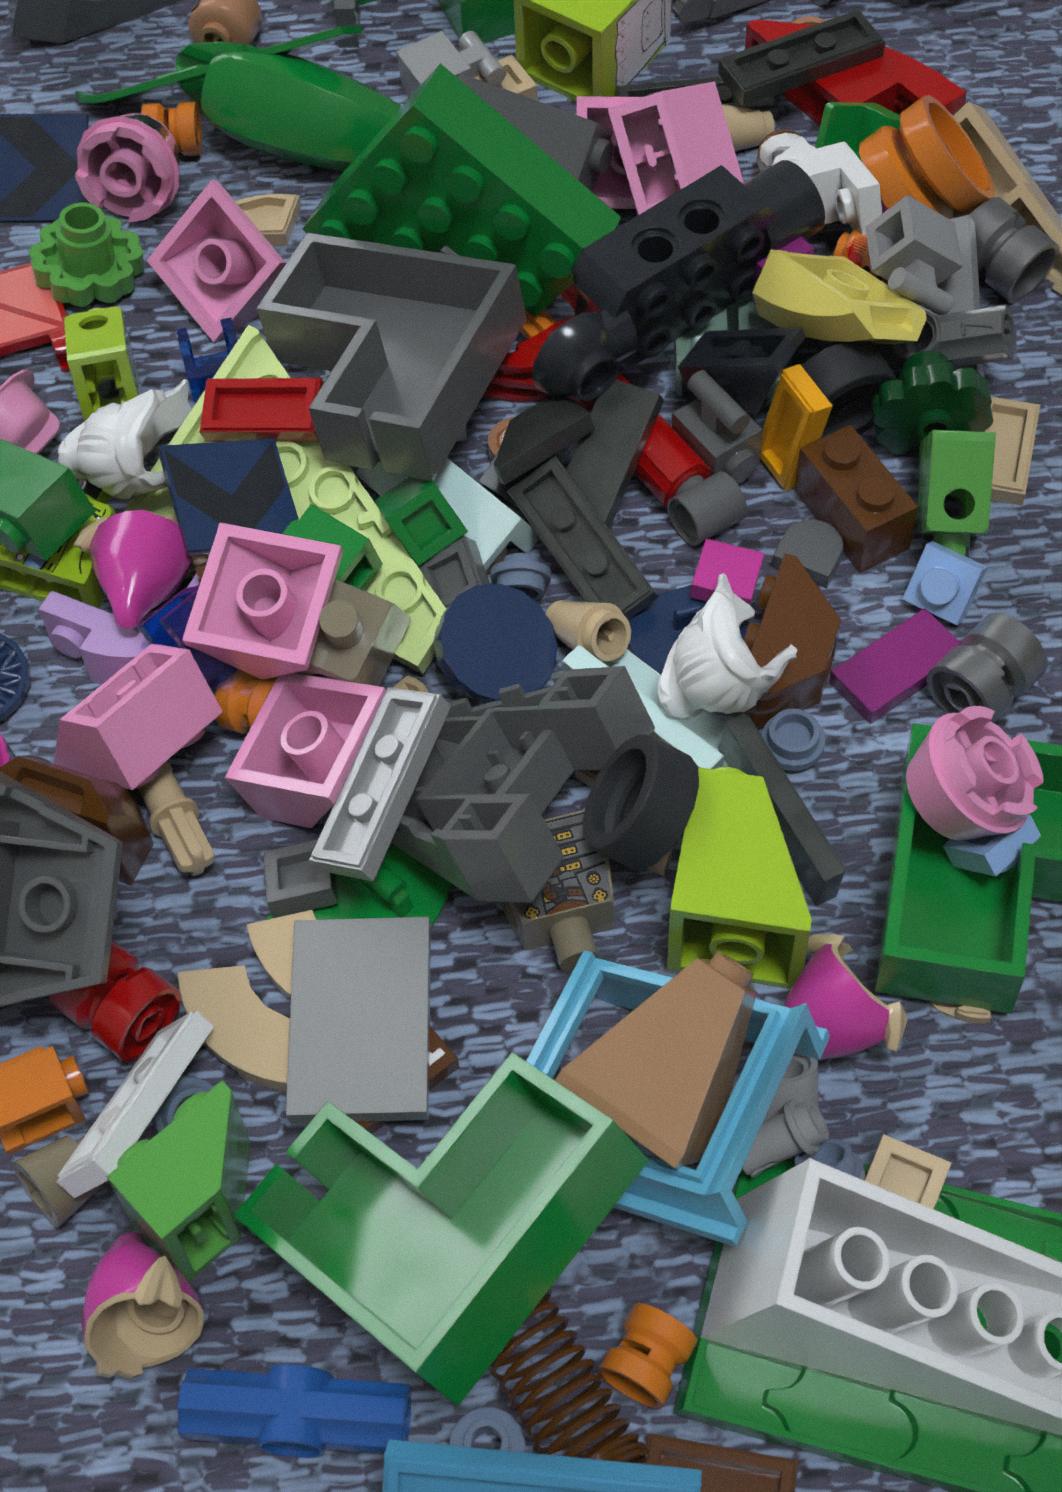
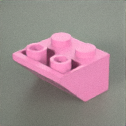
M715 81L660 91L608 108L638 215L721 165L741 183H744Z
M157 644L149 645L59 720L54 764L98 779L116 782L125 789L134 790L152 781L159 774L160 766L181 748L190 746L203 736L205 727L223 712L190 650Z

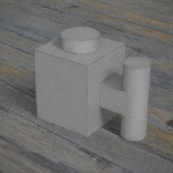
M443 31L396 51L402 88L409 98L440 63L457 78H459L460 73L473 78L482 75L489 84L495 86L503 82L506 77V71L473 31H468L460 37L459 46L463 50L461 52H458Z
M906 195L865 227L872 272L888 280L890 289L937 315L948 314L953 307L954 298L949 293L938 288L937 285L963 267L955 222Z

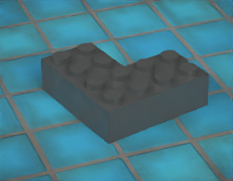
M313 233L305 235L256 308L268 346L279 362L332 371L309 406L325 461L374 470L379 461L382 463L384 472L428 481H434L527 320L515 264Z

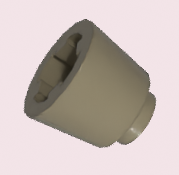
M66 1135L13 1163L14 1171L27 1195L46 1219L56 1228L62 1225L102 1187V1184L74 1198L57 1183L59 1179L58 1174L85 1136L74 1141Z

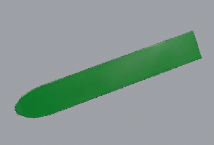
M360 25L339 26L255 50L251 53L288 55L362 34ZM246 44L218 50L215 54L217 56L229 52L248 51ZM210 64L194 65L159 75L154 80L108 93L94 94L75 91L77 100L82 103H105L132 99L203 79Z

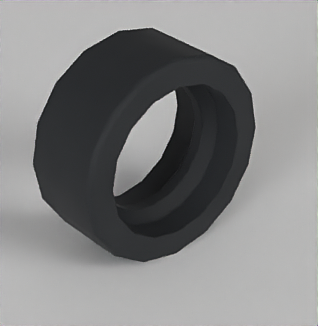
M843 341L825 348L801 365L832 404V409L821 438L850 424L858 434L870 428L874 424L871 406L873 397L879 393V389L884 382L897 380L876 345L871 342Z
M638 734L626 740L609 757L599 772L588 796L583 816V836L589 848L629 868L640 871L657 864L673 848L684 832L693 812L699 789L698 766L690 755L651 735Z

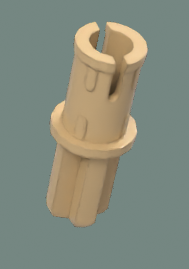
M166 761L160 766L159 774L152 781L136 789L139 790L151 814L149 825L152 832L159 837H163L179 871L183 873L190 872L191 875L196 876L202 874L204 868L214 862L215 854L197 820L199 809L196 802L185 797L172 772V766Z

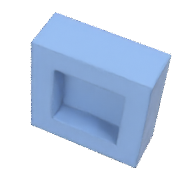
M932 541L926 544L902 599L922 609L925 608L928 612L944 620L959 625L965 619L988 567Z
M1029 814L1025 823L1014 832L966 840L950 839L943 845V848L954 867L996 877L999 873L1005 872L1016 865L1022 843L1033 844L1041 837V834Z

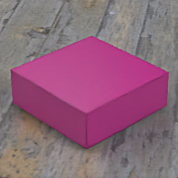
M706 539L692 582L690 598L708 602L716 590L719 574L724 573L728 578L733 593L751 606L764 553Z

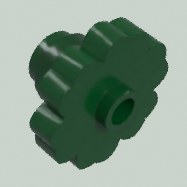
M922 351L911 355L903 363L898 380L884 382L879 389V393L871 401L876 440L881 445L887 446L891 453L904 454L913 450L914 454L919 458L920 441L932 430L985 432L994 421L988 381L980 377L972 368L956 370L948 358L940 352Z

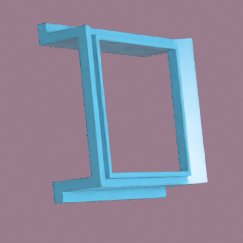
M583 950L526 1062L553 1079L595 995L607 1003L634 1010L669 982L672 977L595 958L593 952ZM755 999L745 1040L755 1042L697 1169L694 1170L684 1166L674 1168L664 1160L645 1155L649 1160L613 1208L737 1247L748 1220L732 1192L735 1182L793 1054L820 1060L830 1039L828 1029L815 1025L806 1003L788 1008Z

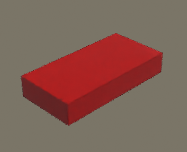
M321 378L207 379L199 433L205 441H240L275 438V441H319L309 406L324 383Z

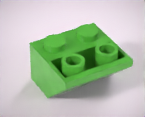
M223 1080L209 1092H199L188 1098L176 1111L173 1122L151 1140L143 1139L130 1146L117 1161L118 1167L106 1176L134 1228L141 1233L155 1252L161 1256H166L188 1282H191L236 1243L242 1234L243 1223L233 1215L245 1202L251 1142L232 1090Z

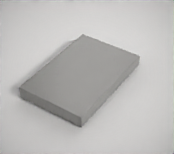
M429 917L294 921L286 1117L289 1123H310L327 1101L355 1122L429 1120L431 923Z

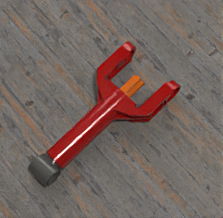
M572 283L560 295L575 310L578 293L575 283ZM545 309L536 317H533L526 311L527 320L520 332L527 340L517 344L515 351L506 354L483 397L524 403L544 400L551 396L535 387L531 377L533 363L543 343L552 331L575 317V315L564 321L556 322ZM619 372L616 379L630 384ZM577 396L568 397L590 413L597 399L583 401ZM659 414L634 474L667 507L670 521L679 536L687 544L695 546L744 519L747 514V504L736 481L729 474L722 471L711 476L710 467Z

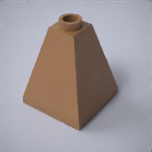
M716 951L711 960L695 959L560 1071L555 1081L613 1119L626 1134L672 1167L679 1168L700 1162L730 1096L757 991L748 986L754 974L720 951Z

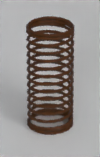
M549 1289L527 1319L550 1308H553V1310L533 1327L510 1339L503 1348L504 1350L490 1365V1377L500 1381L499 1392L503 1395H509L507 1406L517 1410L515 1420L520 1424L526 1425L524 1436L535 1440L533 1451L536 1453L552 1455L555 1452L573 1446L563 1456L645 1464L649 1451L644 1449V1443L638 1441L640 1435L628 1433L621 1436L628 1429L631 1420L627 1418L613 1420L618 1416L622 1405L618 1403L605 1405L611 1398L613 1391L608 1388L598 1389L603 1382L604 1376L598 1373L590 1374L594 1368L595 1361L588 1358L582 1359L586 1351L584 1345H573L578 1333L575 1330H565L569 1318L563 1315L557 1316L561 1304L555 1301L548 1302L552 1290ZM562 1322L541 1341L517 1354L507 1357L515 1348L531 1336L549 1326ZM570 1337L562 1346L548 1356L516 1371L523 1363L544 1348L563 1338ZM573 1352H577L568 1362L555 1371L526 1385L534 1376L549 1365ZM513 1363L504 1374L496 1372L499 1366ZM586 1366L578 1375L564 1385L535 1399L556 1381ZM522 1377L513 1389L505 1387L507 1381ZM592 1381H595L586 1390L581 1392L575 1398L569 1400L568 1402L551 1411L546 1412L550 1407H552L554 1404H556L558 1401H560L562 1398H564L571 1392ZM532 1391L522 1403L513 1402L516 1395ZM603 1396L594 1405L589 1407L581 1414L577 1415L576 1417L570 1419L565 1423L556 1426L559 1422H561L563 1419H565L567 1416H569L571 1413H573L580 1407L584 1406L585 1404L594 1399ZM543 1404L530 1418L522 1417V1413L526 1409ZM610 1412L605 1418L589 1429L566 1440L586 1424ZM551 1419L540 1432L532 1433L530 1431L534 1424ZM617 1428L613 1433L604 1438L602 1441L598 1442L597 1444L593 1445L587 1450L578 1453L597 1438ZM563 1432L549 1447L541 1448L539 1446L544 1438Z

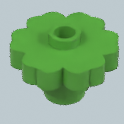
M74 203L64 208L60 213L59 219L40 230V243L33 245L29 249L35 284L42 288H51L52 297L55 301L70 303L78 307L89 305L95 298L105 303L115 302L122 295L134 290V276L144 271L143 251L140 246L139 236L131 231H122L119 219L106 217L98 206L91 203Z

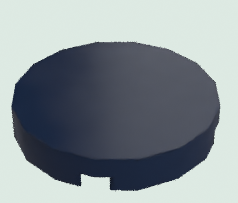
M499 583L476 585L457 595L443 612L440 623L436 627L433 641L438 666L449 684L463 696L467 693L471 697L481 700L479 704L501 700L498 694L500 688L519 683L525 693L540 690L554 671L558 650L553 625L542 607L523 591Z

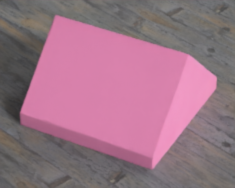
M211 180L146 260L213 342H218L259 316L256 309L286 265V262L218 180Z
M219 523L182 641L187 646L262 680L308 670L321 627L319 616L324 606L328 604L344 552L341 545Z

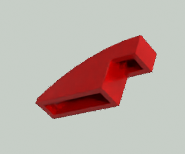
M753 20L746 24L745 49L812 25L773 20ZM885 46L883 57L780 94L820 126L824 109L828 102L876 103L901 116V112L923 96L930 95L954 115L965 105L967 92L932 68L910 56Z

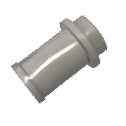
M792 1099L784 1104L783 1113L764 1121L742 1167L744 1172L754 1178L760 1175L762 1171L803 1151L811 1156L820 1151V1143L829 1139V1132L817 1106L811 1100L799 1103Z

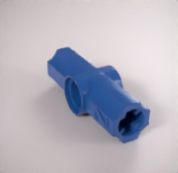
M277 1365L268 1368L267 1374L188 1368L186 1377L181 1382L178 1400V1434L182 1439L255 1444L263 1452L284 1457L317 1458L323 1456L325 1450L385 1454L388 1439L409 1441L412 1390L410 1384L334 1379V1376L325 1370L303 1365Z

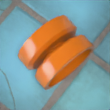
M930 95L923 96L901 112L900 131L891 126H882L860 143L859 154L861 161L880 183L881 200L887 209L891 208L906 195H909L944 217L953 219V209L965 215L971 214L982 203L995 197V187L990 173L969 136L954 116Z

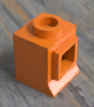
M39 1046L0 1063V1139L7 1155L86 1121L77 1098L88 1094L89 1090L74 1055L60 1060L53 1046L46 1049Z

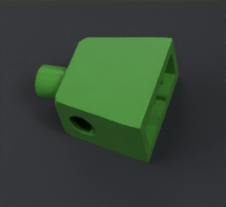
M932 430L920 441L917 535L933 536L934 542L969 558L970 537L978 538L988 534L996 432ZM946 496L954 497L960 502L962 506V516L960 519L951 518L946 514L944 510Z

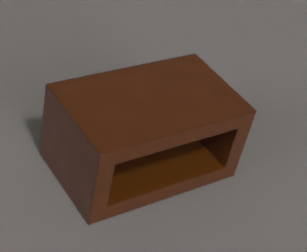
M851 424L800 448L795 492L817 520L832 525L840 533L843 541L842 552L859 573L910 549L918 506Z

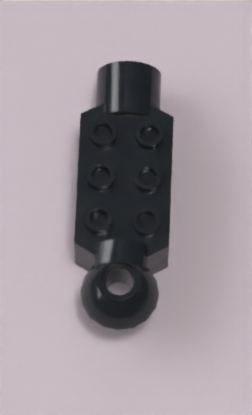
M788 160L777 162L744 183H741L721 165L583 248L572 270L573 282L578 293L574 310L575 317L558 326L543 343L533 363L531 377L535 387L552 396H577L583 401H591L602 395L614 383L619 373L620 365L629 370L646 358L658 356L670 343L692 329L697 330L704 327L713 316L735 302H742L750 298L755 287L757 262L768 257L771 249L779 250L800 237L807 240L823 229L825 209L820 193L812 179L801 167Z

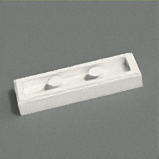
M198 1011L189 1012L158 1031L58 1174L59 1179L57 1183L74 1198L108 1181L106 1176L118 1167L117 1161L130 1146L135 1144L213 1029L214 1026Z

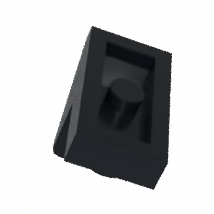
M802 327L705 331L677 368L686 386L689 379L701 370L706 371L720 387L734 385L746 413L754 420L776 391L782 370L790 367L806 336Z

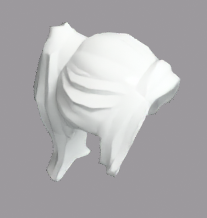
M184 379L177 387L167 392L151 389L122 404L111 403L98 408L95 413H92L85 422L76 427L61 442L58 449V463L70 468L73 475L78 479H88L89 483L102 488L105 493L116 496L118 499H130L132 496L156 492L168 487L164 472H148L145 470L143 462L144 458L149 455L160 439L180 428L192 410L187 401L190 385L188 380Z
M724 573L719 574L716 590L705 606L696 613L689 625L683 629L668 654L657 687L659 700L664 706L668 717L686 720L690 717L695 718L703 710L709 713L723 712L726 714L745 712L756 705L757 700L778 681L789 661H793L797 657V649L791 644L788 648L777 654L766 666L760 667L757 664L747 644L742 639L739 630L744 620L754 617L755 611L749 604L733 593L728 578Z

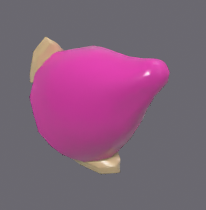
M145 510L125 511L109 518L107 516L100 518L82 529L73 544L83 552L91 554L93 569L102 590L112 606L115 622L123 629H133L150 610L176 593L190 566H198L208 561L206 554L187 556L180 528L176 523Z
M814 934L810 936L807 951L813 953L787 995L784 1007L793 1008L806 1003L815 1025L828 1029L830 1039L821 1059L818 1061L854 1054L871 1048L884 1040L888 1049L897 1052L908 1020L901 1002L898 1001L886 1005L864 987L842 958L853 951L849 944L843 942L845 936L838 934Z
M129 1232L120 1235L101 1257L92 1273L87 1286L81 1324L84 1347L96 1362L95 1376L110 1378L116 1375L131 1379L143 1374L142 1368L152 1367L181 1355L201 1335L204 1323V1310L201 1298L184 1275L166 1256H161L150 1249L141 1233Z

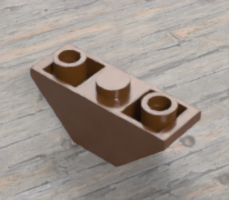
M784 553L777 577L768 574L765 576L757 610L764 611L761 624L750 623L744 638L745 643L760 667L766 666L777 654L788 648L791 644L797 649L796 659L789 661L778 681L757 700L755 706L745 711L746 716L749 715L758 730L763 729L771 718L783 710H805L821 702L838 643L841 619L797 556ZM734 712L733 717L738 716L744 712Z

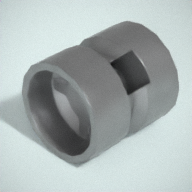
M993 197L982 203L970 215L976 227L978 271L981 274L986 273L985 282L1009 303H1017L1035 290L1046 278L1059 256L1060 247L1035 225L1024 227L1025 218L1002 198Z
M991 613L962 639L961 645L951 649L928 671L926 681L930 694L945 713H959L970 706H982L995 711L991 720L994 723L1012 706L1014 698L1023 695L1046 672L1048 661L1046 652L1039 639L1027 626L1003 613Z

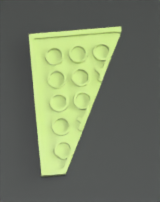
M248 325L212 379L290 378V376L278 361L259 330ZM205 390L168 445L225 442L205 441L199 433ZM275 441L298 518L300 519L310 504L370 539L383 565L364 591L394 603L411 617L409 626L393 659L424 674L436 655L433 641L436 627L439 625L440 618L446 610L445 606L386 522L379 508L365 490L350 465L325 461L319 441ZM160 458L150 472L163 471ZM168 487L156 492L134 496L124 511L145 510L165 518L175 514Z

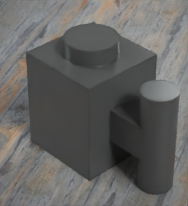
M698 371L689 379L687 384L688 389L697 399L672 413V428L710 467L711 476L722 471L729 474L737 484L748 479L760 465L763 430L706 371Z

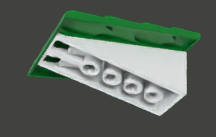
M796 1155L762 1171L760 1175L754 1178L750 1174L747 1175L741 1169L732 1192L748 1223L737 1247L718 1241L715 1242L700 1302L701 1307L698 1311L693 1330L698 1341L689 1360L685 1363L684 1375L680 1382L673 1414L785 1447L792 1446L882 1474L898 1475L950 1492H1062V1214L943 1184L935 1207L931 1209L866 1182L865 1179L871 1165L864 1163V1180L811 1158L796 1166Z

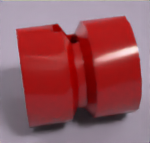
M112 939L107 983L53 995L49 999L54 1008L78 1027L84 1029L91 1028L94 1039L122 1061L130 1062L141 1057L158 1031L174 1022L180 1009L181 994L175 986L154 970L147 967L139 969L140 964L137 957Z

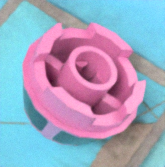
M131 113L98 120L83 133L77 148L78 170L75 173V178L83 196L91 204L98 206L101 210L105 207L117 215L128 216L127 222L146 220L152 215L160 213L172 203L179 188V149L174 136L163 123L149 115Z

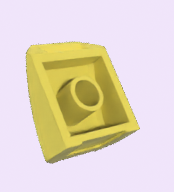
M771 249L752 292L759 316L780 328L802 327L806 337L824 341H863L874 344L918 341L927 318L925 309L890 289L887 284L843 256H821Z

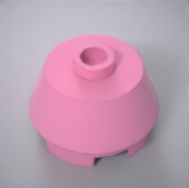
M970 706L959 713H948L938 718L907 767L906 783L915 808L930 827L939 834L953 840H966L1014 832L1025 823L1027 816L1038 807L1033 804L1034 788L1043 783V774L1032 747L1021 733L1011 739L998 725L991 722L995 711L986 707Z

